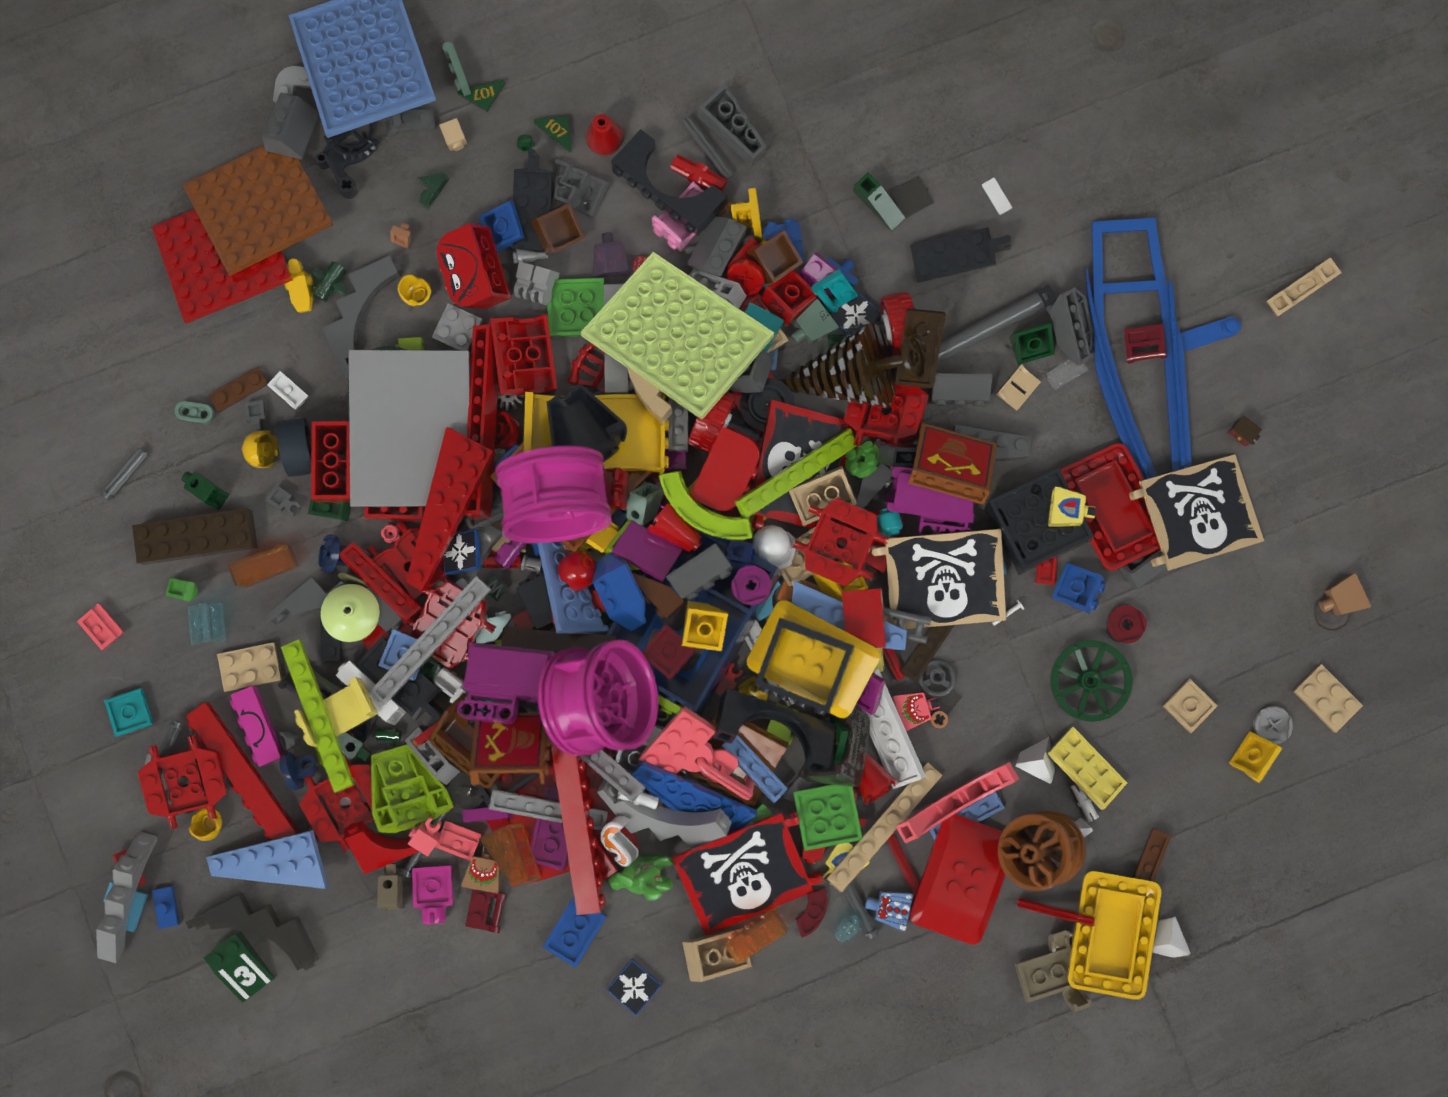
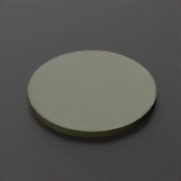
M345 573L338 574V577L347 584H356L365 588L369 587L365 582Z

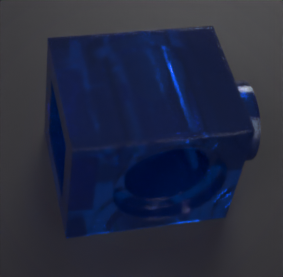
M730 539V544H727L725 548V556H727L729 562L752 565L756 546L754 543ZM744 548V554L736 557V549Z

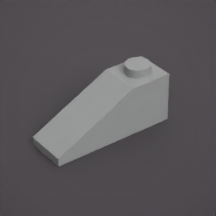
M693 269L689 274L690 277L738 309L746 298V294L737 282Z
M418 727L405 742L434 777L447 785L460 770L453 762L433 747L430 739L418 748L415 747L412 743L413 739L424 732Z

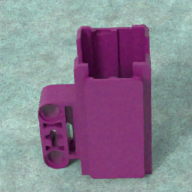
M890 466V470H893L892 476L894 477L891 495L886 494L885 502L889 511L919 515L918 532L920 535L943 534L946 528L951 533H955V529H957L956 532L973 531L968 525V522H973L974 513H972L973 501L908 484L913 467ZM929 525L932 527L931 532L923 533L922 528Z
M470 642L466 676L463 682V689L468 690L467 700H463L458 704V714L471 721L498 724L514 723L518 716L520 701L539 703L540 677L547 661L555 653L546 650ZM478 700H488V701H492V702H484V701H478ZM471 705L472 711L465 715V708ZM479 709L481 711H488L489 709L491 710V712L485 715L482 712H479ZM510 710V716L507 719H503V712Z

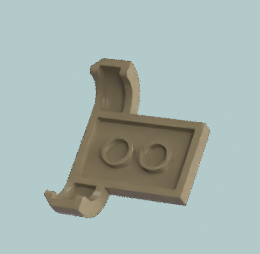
M1063 930L1050 934L1048 937L1049 953L1015 963L1025 1002L1029 1003L1062 992L1068 1007L1072 1011L1077 1012L1089 1008L1092 1002L1091 998L1087 997L1084 990L1075 989L1068 982L1071 955L1069 938L1072 937V933Z

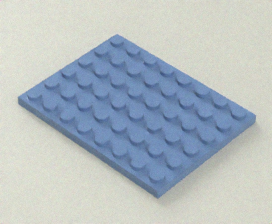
M331 0L289 15L327 138L436 101L402 0Z

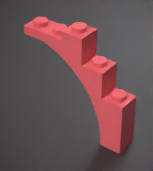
M1010 762L990 771L987 770L976 775L962 786L949 791L938 800L923 806L895 827L904 842L908 843L919 838L942 821L974 802L1019 780V777Z

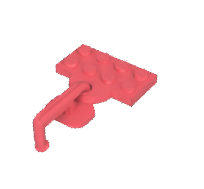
M685 706L640 755V761H646L675 775L681 769L690 772L701 771L702 775L706 778L722 784L745 800L751 799L753 795L754 782L747 775L744 777L746 785L729 776L738 766L737 757L725 749L713 750L708 742L716 732L717 727Z

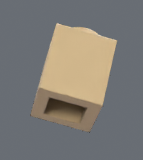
M457 118L439 125L450 151L461 150L464 148V145H467Z

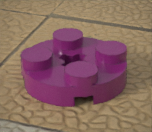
M750 565L741 568L732 581L733 594L743 604L750 606L761 604L771 594V579L762 568ZM751 580L753 583H757L753 591L749 588L747 589V585H749Z

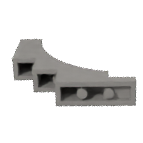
M603 779L597 791L616 816H626L630 819L625 825L630 833L650 828L660 841L679 835L688 848L727 836L732 823L721 809L691 813L675 811L657 805L656 809L644 805H634L630 801L617 798L618 790L606 779Z

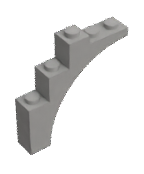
M139 831L126 854L121 855L113 869V886L105 898V915L96 929L97 958L117 963L125 949L126 928L131 905L145 865L157 843V836Z

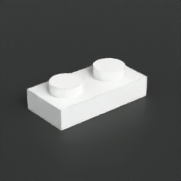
M281 371L268 383V386L296 411L309 398L303 390Z

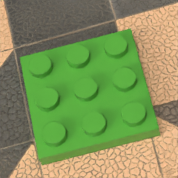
M604 278L555 280L552 298L548 304L550 337L581 336V331L604 307Z
M851 781L793 792L800 820L799 825L804 851L863 840Z

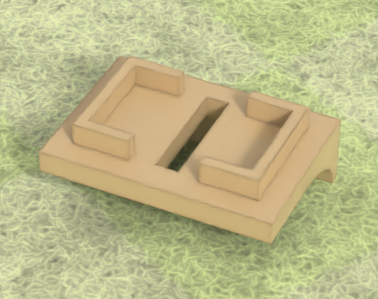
M1021 364L996 395L1017 411L1041 381L1028 372L1023 364ZM1013 381L1017 386H1019V387H1020L1022 390H1024L1026 393H1025V394L1021 393L1017 388H1015V387H1014L1012 384H1010V383Z

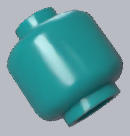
M887 508L880 510V514L877 515L880 534L887 537L900 534L899 530L903 528L899 512H892Z

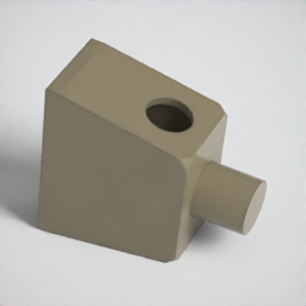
M396 864L386 865L385 876H378L377 908L382 910L403 909V879L401 876L396 875ZM392 882V887L389 889L388 885Z

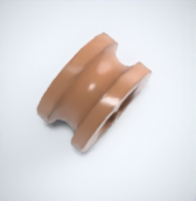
M936 711L931 715L932 719H930V722L935 728H944L947 725L948 716L946 713ZM937 714L944 717L942 725H939V723L935 724L934 722Z

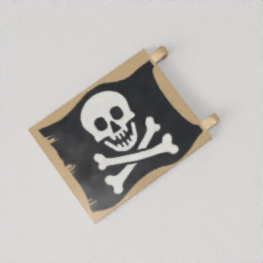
M1235 454L1140 481L1141 489L1129 493L1131 500L1144 497L1163 554L1161 557L1151 559L1153 567L1166 563L1169 571L1264 541Z
M1001 529L890 538L885 546L872 547V554L874 556L886 555L890 609L932 618L930 625L924 624V627L1006 620ZM886 616L885 621L896 625L897 618ZM905 620L903 629L916 628L917 622Z

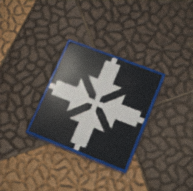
M858 292L856 298L839 307L836 313L831 314L832 319L839 328L849 336H851V327L855 328L859 325L876 322L881 316V311Z
M472 530L454 534L443 555L444 574L452 575L481 569L479 531Z
M632 959L607 988V991L636 1016L662 985Z

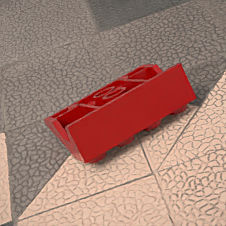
M547 314L528 319H517L514 317L490 319L500 395H525V392H533V394L537 395L554 394L558 388Z

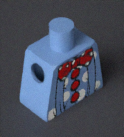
M880 891L878 899L867 897L865 908L875 910L874 918L876 920L905 931L913 894L910 892Z

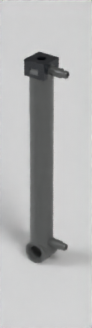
M1049 284L1012 305L941 340L938 363L1041 310L1046 309L1050 315V310L1057 299Z

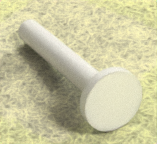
M1016 600L1018 604L1006 611V617L1019 608L1024 610L1019 600ZM993 621L991 623L995 626L1001 621Z

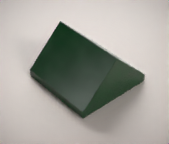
M1051 322L1015 331L1009 337L1018 365L1054 355Z

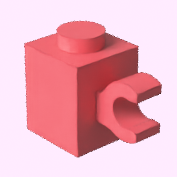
M432 815L428 817L426 824L421 822L418 827L414 826L408 835L411 837L408 844L427 857L439 842L441 836L438 830L442 822L439 821L437 825H432Z

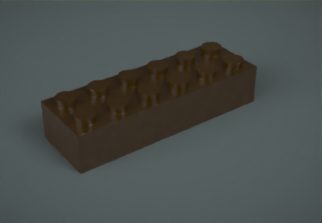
M248 508L132 525L136 562L142 565L258 548L253 511Z

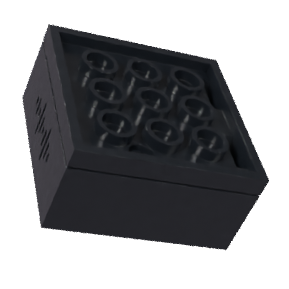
M1059 468L988 501L985 506L995 529H1001L1002 543L1018 575L1070 552L1094 538L1084 517L1083 523L1080 526H1048L1052 490L1054 487H1060L1070 491Z

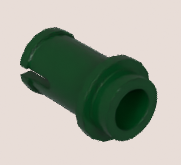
M377 728L376 741H393V743L401 741L402 733L397 728H394V730Z

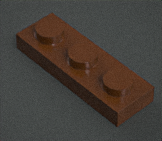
M257 367L209 394V397L217 411L221 412L268 385V381L262 370Z
M1154 828L1151 829L1132 878L1154 882L1171 835Z

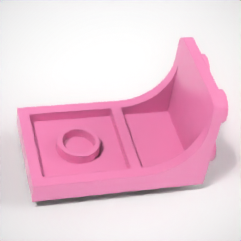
M692 182L678 198L696 196L704 191ZM666 211L658 218L655 215L651 218L654 228L653 232L660 238L663 236L668 240L667 244L673 250L678 249L681 252L696 236L694 233H689L679 221L675 222Z

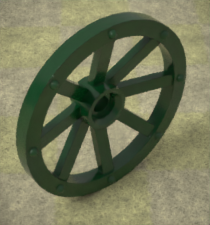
M1096 640L1077 642L1064 649L1055 660L1050 675L1051 691L1059 707L1073 718L1088 722L1106 720L1117 714L1126 705L1133 685L1130 666L1121 652L1110 644ZM1081 648H1099L1090 671L1081 654ZM1107 651L1119 662V665L1097 674L1096 672L1104 652ZM1073 652L1082 670V675L1061 667L1064 660ZM1120 670L1123 671L1124 689L1101 682V679ZM1062 673L1080 680V683L1060 692L1058 675ZM1089 677L1092 679V683L1090 685L1087 683V679ZM1083 688L1079 707L1076 711L1065 702L1063 697ZM1097 688L1120 694L1121 697L1111 709H1108ZM1090 691L1093 693L1103 713L1096 715L1083 714Z

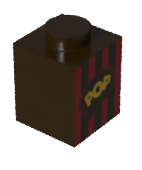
M1243 415L1238 418L1227 433L1246 447L1250 444L1254 445L1259 440L1260 435L1258 434L1262 429Z

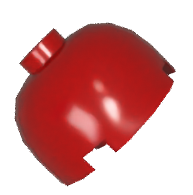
M497 411L495 449L512 448L518 442L521 435L520 423L514 415L504 411Z
M571 552L563 557L558 564L559 577L562 582L570 585L568 588L571 590H585L593 582L597 566L596 561L587 552Z

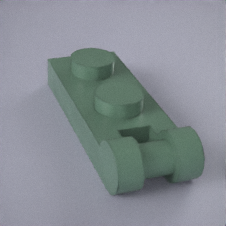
M451 42L444 43L442 47L445 57L448 61H451L448 64L452 75L456 74L457 79H454L457 89L462 90L464 96L471 94L454 45Z

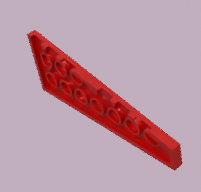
M449 427L445 429L406 580L407 583L421 591H425L496 454L495 451Z

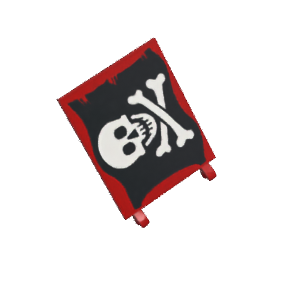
M771 400L760 459L758 461L760 468L755 477L753 489L843 430L851 427L845 423L844 419ZM846 454L802 483L840 466H843L845 469ZM788 491L754 513L755 516L751 527L753 529H762L764 517L810 529L816 527L818 520L803 526Z
M779 812L733 831L725 837L704 843L672 857L705 936L814 892L811 885L823 883L824 879L820 871H815L810 876H807L788 830V826H795L800 823L796 812L789 814L785 818Z

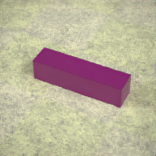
M489 808L462 810L463 822L513 817L512 813L491 810Z

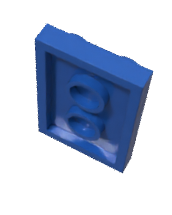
M573 896L543 948L576 968L607 916L601 912L577 915L575 898Z

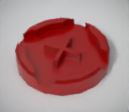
M749 259L734 261L727 272V279L739 283L747 295L758 293L765 281V274L761 266Z

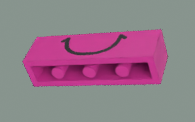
M250 686L231 694L232 700H230L233 710H237L239 715L237 720L239 726L244 728L246 733L244 737L247 745L252 748L254 763L262 767L280 760L284 753L257 686Z

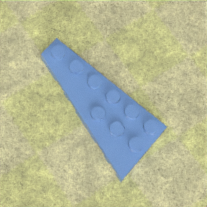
M562 542L538 543L556 632L608 633L609 628L603 624L599 609L594 607L591 601L592 595L588 587L582 591L571 590L568 588L570 585L562 582L559 577L558 564L567 555L563 547L564 544Z
M794 580L792 604L845 631L843 602ZM884 621L885 648L905 650L907 630Z
M313 830L206 857L211 876L324 889L329 887Z

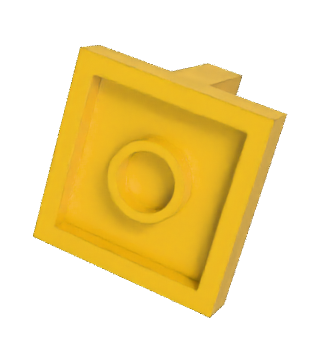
M756 188L748 189L750 202H739L731 205V212L734 221L747 228H753L755 241L763 240Z
M1249 731L1229 764L1244 772L1253 781L1260 783L1282 748Z

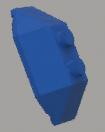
M613 553L607 554L597 561L592 583L609 618L628 630L633 631L646 623V618L644 617L645 598L628 564Z

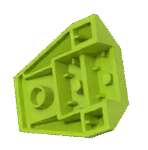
M408 744L371 755L372 815L379 832L398 833L414 826H419L421 822L426 823L431 815L433 816L431 821L454 807L447 789L434 777Z

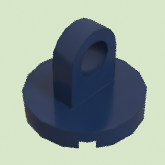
M327 534L323 541H326L325 544L321 545L319 549L318 564L319 567H322L320 569L322 572L331 573L336 565L348 566L339 558V553L347 546L340 545L337 535Z
M288 752L283 754L279 760L281 773L283 775L286 774L287 777L285 782L293 791L302 789L304 787L303 778L314 774L318 768L317 760L311 755L297 759L294 754ZM311 762V765L304 769L305 765Z

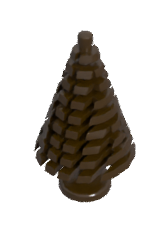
M869 323L851 336L843 339L842 342H838L832 348L824 351L823 354L816 356L814 360L805 363V366H800L796 369V372L792 371L789 373L786 379L779 381L789 387L792 393L801 392L806 395H822L824 398H834L835 400L889 407L894 401L893 396L896 394V385L894 383L896 368L903 366L911 380L920 381L925 376L926 359L921 342L914 334L904 337L901 344V355L893 356L884 332H880L878 325Z

